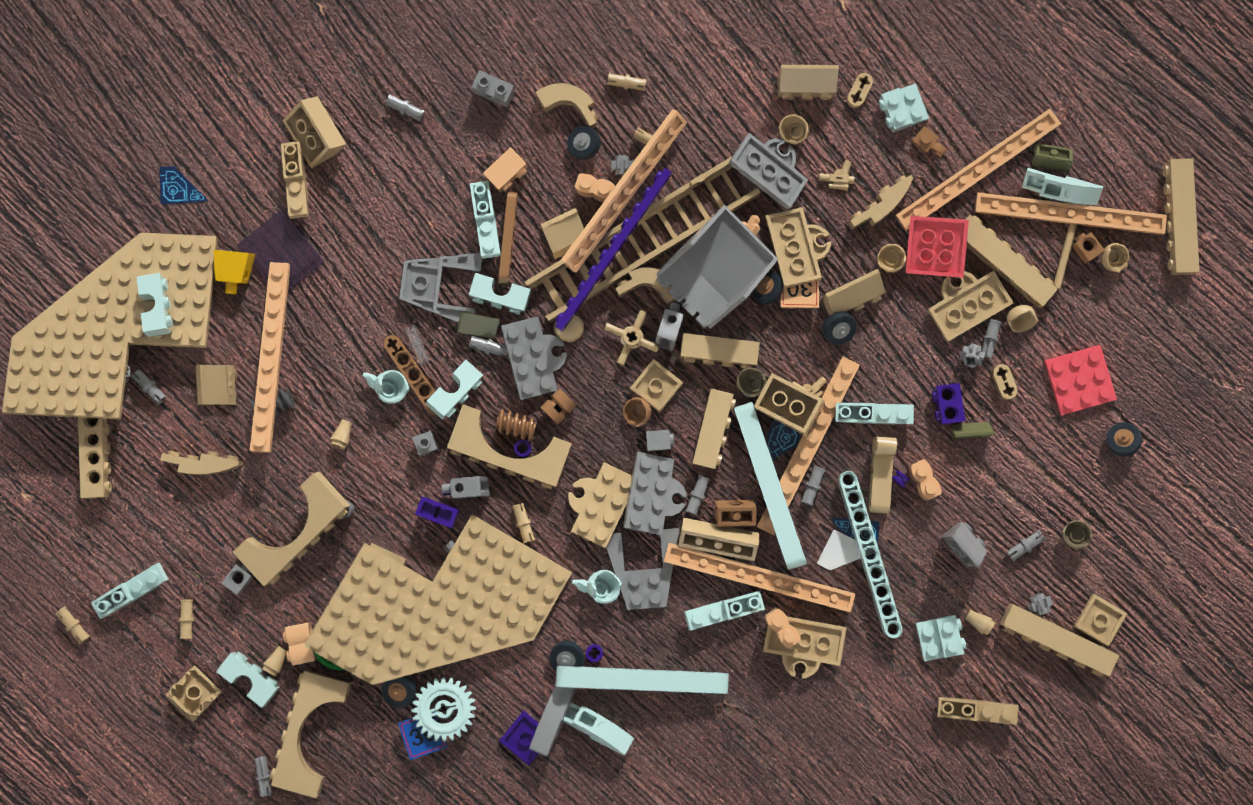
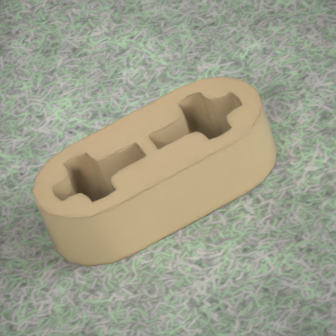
M861 73L856 78L847 97V103L851 108H859L865 101L873 84L871 75ZM864 78H866V83H868L869 85L865 84L863 89L859 88L861 85V81L859 80H863ZM859 92L860 95L858 99L860 101H857L856 103L852 102V97H855L856 93Z
M1004 364L995 366L992 370V377L1000 397L1005 400L1014 398L1018 390L1011 370ZM999 368L1001 370H1005L1006 374L1003 375L1005 381H1003L1001 376H997ZM1004 383H1006L1008 388H1012L1011 396L1004 394L1003 391L1006 389Z

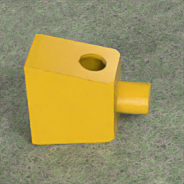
M213 250L216 281L226 282L225 293L237 294V284H247L249 282L255 254Z

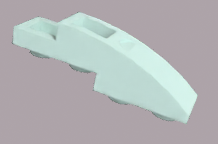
M1028 168L1022 188L1040 193L1039 196L1054 200L1097 205L1103 186L1068 176L1062 178Z
M489 181L470 183L481 257L485 259L501 256Z
M836 403V422L891 425L913 424L914 405Z
M156 563L129 581L120 584L97 598L91 604L99 618L103 619L153 591L157 586L169 579L161 564Z
M757 591L684 611L688 630H694L765 610L761 593Z
M571 703L563 719L564 723L589 735L590 739L624 756L634 740L631 735L584 706L579 707Z

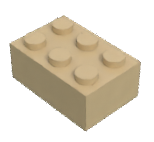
M771 373L754 408L758 412L807 436L824 404V400Z

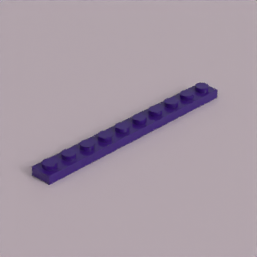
M665 168L663 172L659 171L653 179L655 183L652 187L648 186L644 191L642 202H637L633 207L631 218L624 220L621 225L623 229L619 235L615 234L610 241L612 245L608 251L604 249L599 256L601 260L599 264L592 266L588 272L589 278L587 281H582L578 286L577 291L579 292L576 297L572 296L567 302V310L564 314L561 312L557 316L555 327L563 332L663 189L671 177V171Z

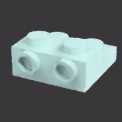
M916 83L883 93L880 96V100H878L880 109L885 111L886 125L888 128H891L892 132L929 119Z
M955 615L915 623L923 661L964 654L963 649H966V642L964 637L960 638L959 630H962L960 619H956Z

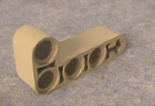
M878 436L873 438L869 491L870 513L889 514L893 456L897 450V438Z

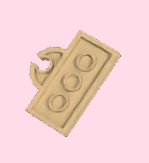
M803 207L766 215L765 220L775 256L778 258L777 264L784 288L821 280L822 276L818 261L823 260L828 255L831 242L819 245L816 239L819 237L826 239L829 237V233L821 226L815 224L807 225Z
M964 271V278L957 277L961 282L959 287H954L951 284L950 277L947 276L941 286L943 301L929 308L928 312L946 342L1013 304L994 271L978 280L973 274Z
M604 462L596 479L588 477L574 482L572 487L583 489L584 496L576 498L572 492L568 494L571 508L579 514L571 532L606 549L627 505L632 475Z
M787 617L789 625L798 631L801 641L793 647L787 648L779 641L776 631L767 625L763 652L782 655L783 666L793 677L796 675L794 667L797 663L805 665V671L801 674L802 679L814 675L821 663L840 666L847 627Z

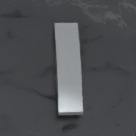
M555 685L529 748L530 750L548 757L564 723L563 719L571 705V699L577 688L557 687Z

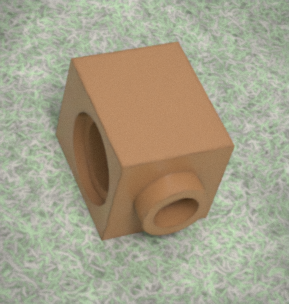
M1092 232L1087 235L1082 233L1074 239L1076 243L1072 245V248L1084 264L1105 251ZM1084 242L1090 245V251L1084 249Z

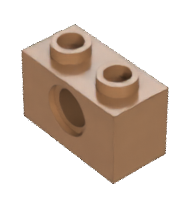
M753 500L715 501L714 519L717 526H756L757 507Z

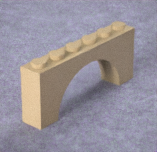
M464 404L462 405L447 446L448 449H451V454L459 457L465 454L469 456L468 460L479 463L481 460L487 462L486 466L497 470L498 467L505 469L504 473L516 476L517 473L523 475V480L531 483L537 480L542 482L541 486L552 489V486L557 488L572 443L553 437L549 446L536 456L525 459L503 456L493 450L484 439L481 431L482 411Z
M320 472L313 473L300 486L306 495L309 513L303 531L292 543L282 547H271L258 542L254 537H250L233 551L236 557L263 586L268 584L274 585L281 578L279 575L283 571L287 572L294 566L293 561L296 558L300 559L308 552L306 548L309 545L314 546L321 539L319 536L323 532L327 533L334 527L333 522L337 518L340 520L348 513L347 509L351 505Z
M305 670L298 678L297 684L300 687L298 693L295 692L292 699L294 704L293 711H289L286 722L289 725L287 730L283 731L281 737L283 742L282 749L277 751L275 760L278 763L276 768L272 769L270 780H272L271 786L317 798L320 795L325 777L313 771L303 757L301 750L302 729L308 716L321 704L327 702H346L352 682Z

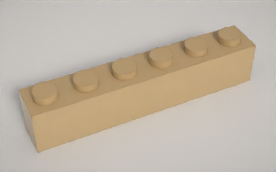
M1170 159L1163 166V176L1166 177L1164 195L1167 196L1165 213L1168 215L1166 232L1169 234L1167 251L1170 252L1168 270L1171 271V275H1194L1199 272L1193 159Z
M969 215L965 219L969 220L967 248L1038 309L1043 307L1058 290L1055 287V283L1049 278L1045 279L1037 267L1026 263L1025 257L1012 251V247L1006 241L998 239L996 237L997 234L992 229L985 228L978 217Z
M1014 604L1008 605L999 624L1004 627L1003 630L1012 635L1016 632L1022 635V640L1031 644L1035 641L1039 643V648L1047 652L1051 649L1057 652V657L1066 661L1070 658L1075 661L1074 665L1085 669V667L1093 669L1091 673L1101 678L1103 675H1111L1119 657L1118 654Z

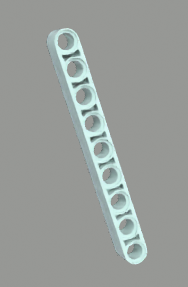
M753 402L735 407L734 410L787 568L790 570L806 565L807 562Z
M846 471L838 476V485L883 633L888 637L897 638L902 633V625L858 479L853 472ZM844 475H849L852 478L850 485L843 483ZM851 493L857 495L858 500L855 504H851L848 500ZM856 512H861L863 515V520L860 523L854 520ZM863 530L869 534L866 541H862L859 537L860 532ZM868 549L874 551V557L871 560L865 557V552ZM874 567L880 571L878 578L871 576V570ZM883 586L886 591L882 597H879L876 593L877 588ZM885 605H889L891 608V613L887 616L882 613V608ZM890 624H895L897 627L894 634H889L888 632Z
M557 666L556 672L557 687L728 693V673Z

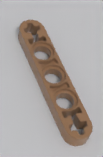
M508 192L499 284H509L518 193Z
M395 335L387 336L384 340L386 351L426 410L431 415L438 416L425 405V400H428L436 391L402 341ZM391 339L393 341L397 340L396 346L399 350L401 348L404 349L403 351L398 352L395 356H393V353H396L394 348L388 347L390 345L389 341ZM405 354L408 356L409 361L407 364H399L398 358L400 355ZM412 370L419 372V378L415 381L409 379V373ZM422 386L430 388V393L426 397L421 396L419 393Z

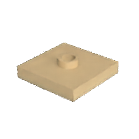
M653 359L630 387V390L646 400L651 407L660 413L682 386L683 382Z
M1092 593L1073 627L1109 647L1127 613Z

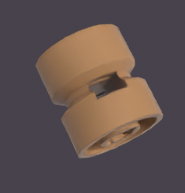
M559 388L552 395V400H547L540 408L558 425L565 418V413H570L577 405ZM556 404L561 408L558 412L553 408Z

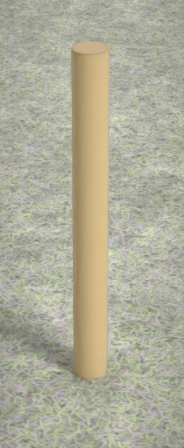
M1069 224L1054 281L1055 287L1058 290L1061 289L1077 227L1076 224Z

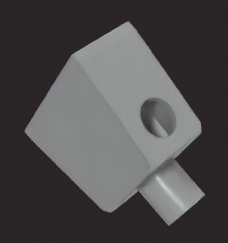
M671 303L670 309H665L655 344L659 345L660 348L670 351L674 349L683 319V314L680 313L682 306L678 303Z
M488 477L454 478L450 480V484H442L443 496L451 495L455 499L490 496Z

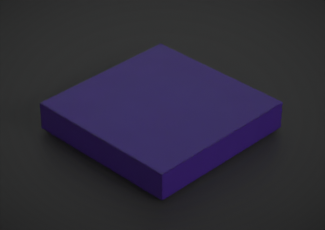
M523 710L499 742L529 766L539 754L529 749L539 722Z

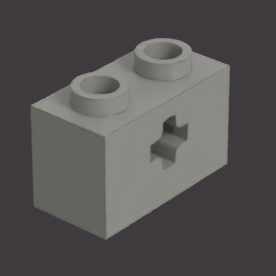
M480 70L471 87L474 94L507 108L515 93L514 85Z

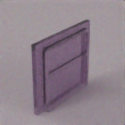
M282 209L237 244L243 253L255 254L253 265L267 282L270 262L289 263L291 266L288 291L325 262Z

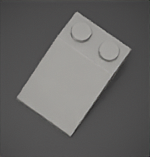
M958 522L941 538L965 566L978 567L987 553V550L984 548L986 545L979 537L975 538L972 534L973 529L966 522L964 524Z

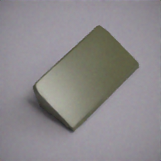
M1035 143L1032 166L1064 172L1070 171L1073 164V149Z
M460 313L457 332L494 339L500 319Z
M989 422L951 425L953 439L990 437L994 435Z

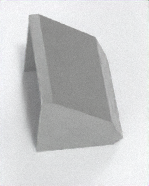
M724 205L657 272L658 278L656 281L664 289L670 286L671 289L668 293L678 303L683 299L685 302L681 306L691 316L697 313L698 316L695 320L704 329L707 326L711 329L749 296L777 262L778 258Z

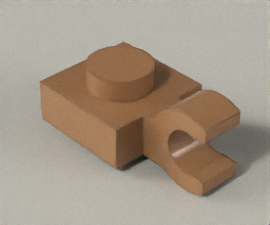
M925 126L912 140V143L926 154L931 150L940 158L947 149L942 144L937 143L939 137Z

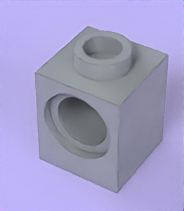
M669 430L646 431L647 452L671 450V446L674 445L673 434H670Z
M432 431L412 437L417 452L421 457L439 450Z
M236 564L222 584L236 595H241L254 578V575L244 564L242 566ZM239 572L244 577L242 583H237L235 580V576Z

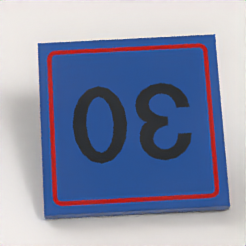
M433 716L432 719L439 723L438 717ZM413 718L398 723L410 761L447 748V744L443 742L442 736L439 737L438 741H435L434 734L429 739L427 738L428 731L421 734L423 726L417 728L416 724L419 720H413Z

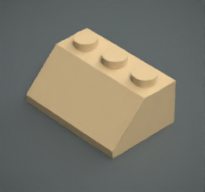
M781 65L778 73V97H782L784 100H791L794 97H801L803 100H811L813 97H820L821 100L832 99L837 92L839 65Z
M318 96L301 100L282 120L294 141H300L302 154L311 168L336 155L346 145Z
M876 269L826 293L822 301L829 315L841 311L848 312L852 309L856 312L865 307L864 304L869 301L873 304L881 300L885 289L879 270Z

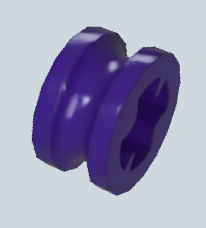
M522 439L515 443L514 451L518 456L526 457L531 453L532 447L527 440ZM521 443H526L525 446H528V450H525L524 454H521V451L517 449L518 446H521Z
M896 470V475L892 476V480L902 488H905V484L910 482V479L898 470Z
M592 644L586 649V657L592 662L599 661L603 656V649L598 644ZM595 647L597 651H600V654L596 658H591L592 655H589V651H592Z

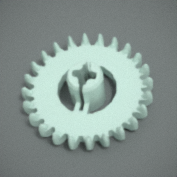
M442 677L441 683L436 678L434 679V685L427 682L428 689L421 687L420 689L423 694L417 693L416 697L419 698V701H413V704L417 706V708L411 710L417 713L413 720H419L416 727L423 726L421 734L428 731V739L434 734L435 741H438L440 736H442L443 742H446L447 736L453 741L454 734L461 737L460 730L467 732L465 725L472 726L468 719L475 718V715L470 713V711L476 710V707L470 706V704L475 702V699H468L472 692L465 693L467 686L465 685L460 688V681L453 684V678H450L448 683H446L444 677ZM447 695L456 700L454 703L441 700L434 709L429 710L431 702L438 696ZM442 705H445L446 708H449V710H447V714L443 715L442 712H439V710H441ZM458 709L457 716L449 723L441 724L432 719L433 716H438L440 719H448L451 717L453 710Z

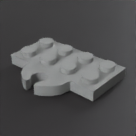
M747 134L728 163L788 210L808 181L805 176L794 169L796 163L794 149L790 145L785 149L784 155L780 153L779 147L784 144L785 140L774 138L763 144L752 134Z
M538 316L500 326L519 399L523 400L557 391L553 372L560 369L565 363L567 352L555 357L551 350L554 346L562 347L565 344L556 336L551 334L543 335Z
M636 452L623 528L662 535L665 516L678 514L685 507L686 504L684 503L674 504L672 501L674 494H678L681 498L687 497L684 486L679 481L672 479L675 459Z

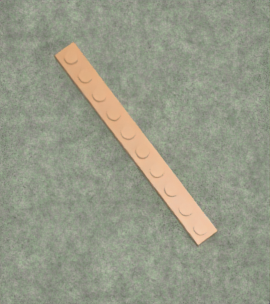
M672 109L561 259L571 271L577 273L686 125L687 121L677 110Z
M1048 109L895 216L904 230L908 231L910 228V216L928 217L1061 124L1052 110Z
M987 193L976 194L974 213L1159 235L1165 234L1167 215Z
M270 262L250 444L251 452L271 453L291 266L289 263Z
M845 357L841 358L822 396L824 404L807 436L802 435L779 481L788 507L836 414V403L842 402L860 366ZM766 507L756 527L774 536L775 530Z
M668 543L663 561L851 612L855 593Z

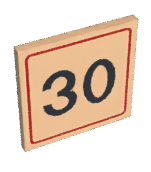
M819 281L789 288L783 287V292L780 296L781 308H819Z

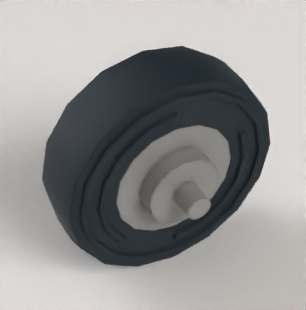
M589 126L577 127L570 133L567 140L570 154L578 160L591 159L597 154L601 145L599 134Z
M836 312L825 320L822 332L825 339L831 344L840 345L848 342L854 336L857 324L854 318L847 312Z
M571 641L557 643L551 650L549 657L550 665L556 672L557 666L582 667L585 659L581 647Z

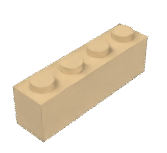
M683 333L680 358H684V362L689 363L701 360L703 364L714 365V362L722 363L724 367H733V364L741 365L742 369L757 366L760 342Z
M715 389L710 390L692 462L693 465L713 470L716 466H720L722 455H719L720 447L724 448L727 437L723 435L725 429H729L731 418L728 417L729 411H733L736 399H732L733 394Z
M683 518L678 546L755 561L759 546V533Z

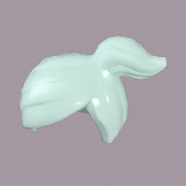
M388 370L377 377L365 372L362 375L366 379L367 384L376 391L379 399L389 404L397 403L409 391L408 382L398 371Z
M599 570L593 573L588 581L582 579L573 580L572 584L580 591L588 593L596 602L608 604L617 599L622 582L611 571Z

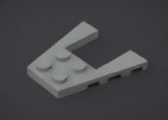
M481 252L404 261L399 300L459 323L460 313L475 314L474 308L438 304L442 267L480 272L482 263Z
M679 528L663 529L662 535H660L663 568L625 571L622 533L612 534L606 548L615 574L622 582L621 592L628 610L666 607L673 564L663 561L668 543L677 545Z

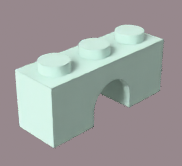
M160 273L137 276L139 296L143 301L155 300V306L151 311L141 313L144 334L147 337L170 334V327H173L171 315L168 314L171 304L169 297H166V290L169 289L167 279H164Z
M475 273L469 292L473 302L479 304L484 302L491 303V307L496 309L505 307L509 309V312L520 315V312H526L531 289L512 284L508 294L499 296L493 292L494 278Z
M465 360L452 374V378L457 382L459 390L455 393H447L439 387L425 405L442 420L446 416L450 418L456 411L454 407L459 402L463 404L468 399L469 395L467 393L471 389L475 391L481 385L483 374Z
M230 653L216 672L231 684L235 683L242 675L248 676L252 681V689L247 696L261 708L265 707L280 689L276 685L278 682L273 677H266L262 674L263 670L256 664L251 665L246 661L247 657L242 653Z

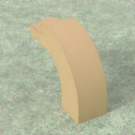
M557 83L536 91V97L545 113L560 105H570L581 113L587 126L593 129L597 127V115L594 110L590 111L594 107V102L582 89L570 84Z
M655 268L632 270L628 272L631 280H622L617 284L618 287L615 288L617 295L621 297L638 287L649 286L661 294L666 305L676 301L668 293L671 287L668 286L664 289L656 281L658 278L656 274L659 269Z

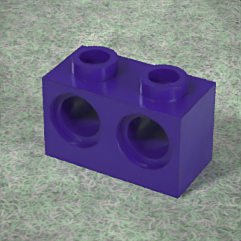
M960 383L934 387L932 401L933 403L936 402L937 410L934 411L936 422L939 421V425L964 422L965 415ZM943 390H947L950 393L949 400L943 399ZM946 409H950L953 412L952 419L945 417Z
M422 496L415 515L454 528L460 510Z

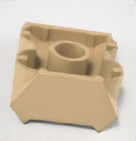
M576 208L541 224L555 259L563 257L584 230Z
M196 365L198 405H236L237 392L235 391V381L237 380V373L234 370V365Z
M193 666L178 683L170 688V691L165 696L190 721L194 722L222 692L196 666Z

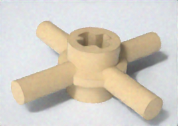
M640 310L634 325L624 330L609 323L606 324L604 330L620 336L624 346L617 363L624 365L631 349H636L639 346L657 353L660 346L643 339V333L640 330L646 317V312ZM631 333H634L637 340L629 342L627 335L631 336Z

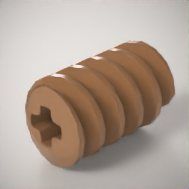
M501 409L495 431L498 428L499 433L502 434L506 429V435L508 436L513 431L515 438L521 433V439L524 440L528 435L529 441H532L537 422L534 423V417L527 421L526 415L519 419V413L512 417L511 411L505 416L504 409Z

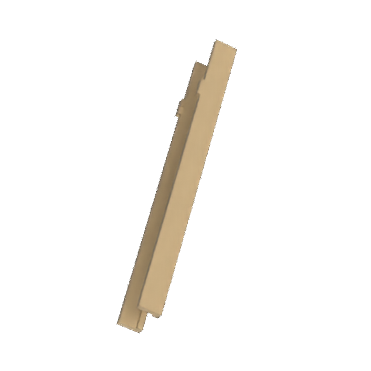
M730 157L652 204L638 225L641 224L656 249L644 256L635 239L630 235L628 240L640 259L628 266L619 251L615 257L623 269L613 275L608 267L603 273L606 280L599 284L596 283L585 301L628 276V272L643 267L691 238L711 218L692 190L704 182L721 208L724 204L710 182L722 175L737 199L726 206L731 212L758 197L761 193L759 188L752 190L742 197L739 195L726 174L727 171L734 168L728 163L732 158ZM687 195H690L704 217V220L695 226L691 224L678 203L679 200ZM672 204L688 227V230L678 236L662 213L664 209ZM656 214L672 237V240L662 246L646 223V220ZM622 223L606 232L591 252L597 264L601 261L599 259L601 254L598 249L606 244L609 247L612 245L610 241L615 234L619 235L623 229L621 228ZM561 260L525 281L527 288L531 290L543 283L558 309L545 316L549 323L554 321L561 312L564 314L568 308L549 279L559 273L574 298L579 292L566 271L568 267ZM583 263L579 271L585 281H587L589 270Z

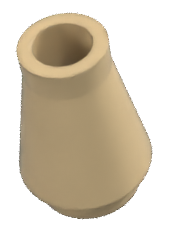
M341 420L330 438V445L339 449H345L349 445L351 422Z
M970 610L965 618L981 634L984 633L987 636L996 623L992 621V618Z
M278 646L263 663L264 667L262 669L276 677L281 672L287 651Z

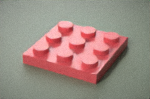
M910 216L906 273L964 278L969 220Z
M1101 345L1044 361L1060 416L1117 400Z

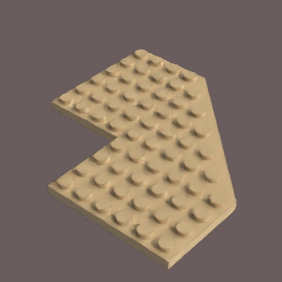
M139 233L16 333L11 340L2 413L121 419L130 345L207 348L215 272L213 250H217V236ZM160 273L168 282L169 289L166 290V297L170 299L171 308L168 309V314L172 317L173 327H170V334L147 337L142 329L141 313L151 311L155 306V300L143 301L139 296L137 276Z
M474 515L470 516L433 582L364 543L304 646L371 685L534 640L572 572Z

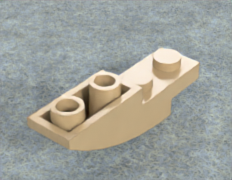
M300 141L281 144L283 175L286 183L288 216L290 219L309 217L308 189Z
M903 175L895 180L896 184L892 187L887 185L880 189V194L876 197L879 203L875 201L867 206V211L863 213L858 211L851 216L852 220L848 223L850 228L853 230L866 221H869L873 227L884 219L907 192L913 179L912 175L908 177Z
M170 450L168 454L162 453L160 459L161 461L179 464L177 472L194 475L224 473L243 465V462L238 461L236 456L227 455L226 458L219 457L220 453L208 451L207 454L201 453L200 461H198V456L188 454L187 458L180 457L179 452Z
M939 697L937 717L1017 725L1018 705Z

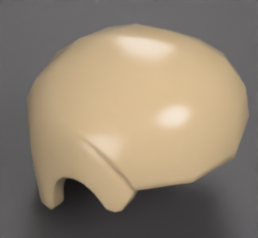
M796 114L788 115L780 122V136L790 144H800L808 137V123L804 118Z
M1112 243L1104 248L1105 251L1101 254V263L1105 269L1120 273L1122 269L1127 268L1129 251L1124 245Z
M888 244L882 247L877 255L878 264L881 269L889 273L900 271L906 263L904 249L897 244Z
M1028 305L1014 307L1007 316L1008 325L1013 332L1027 331L1038 322L1034 309Z
M574 315L563 332L555 327L556 322L553 325L554 334L564 342H574L580 339L584 332V324L580 317Z

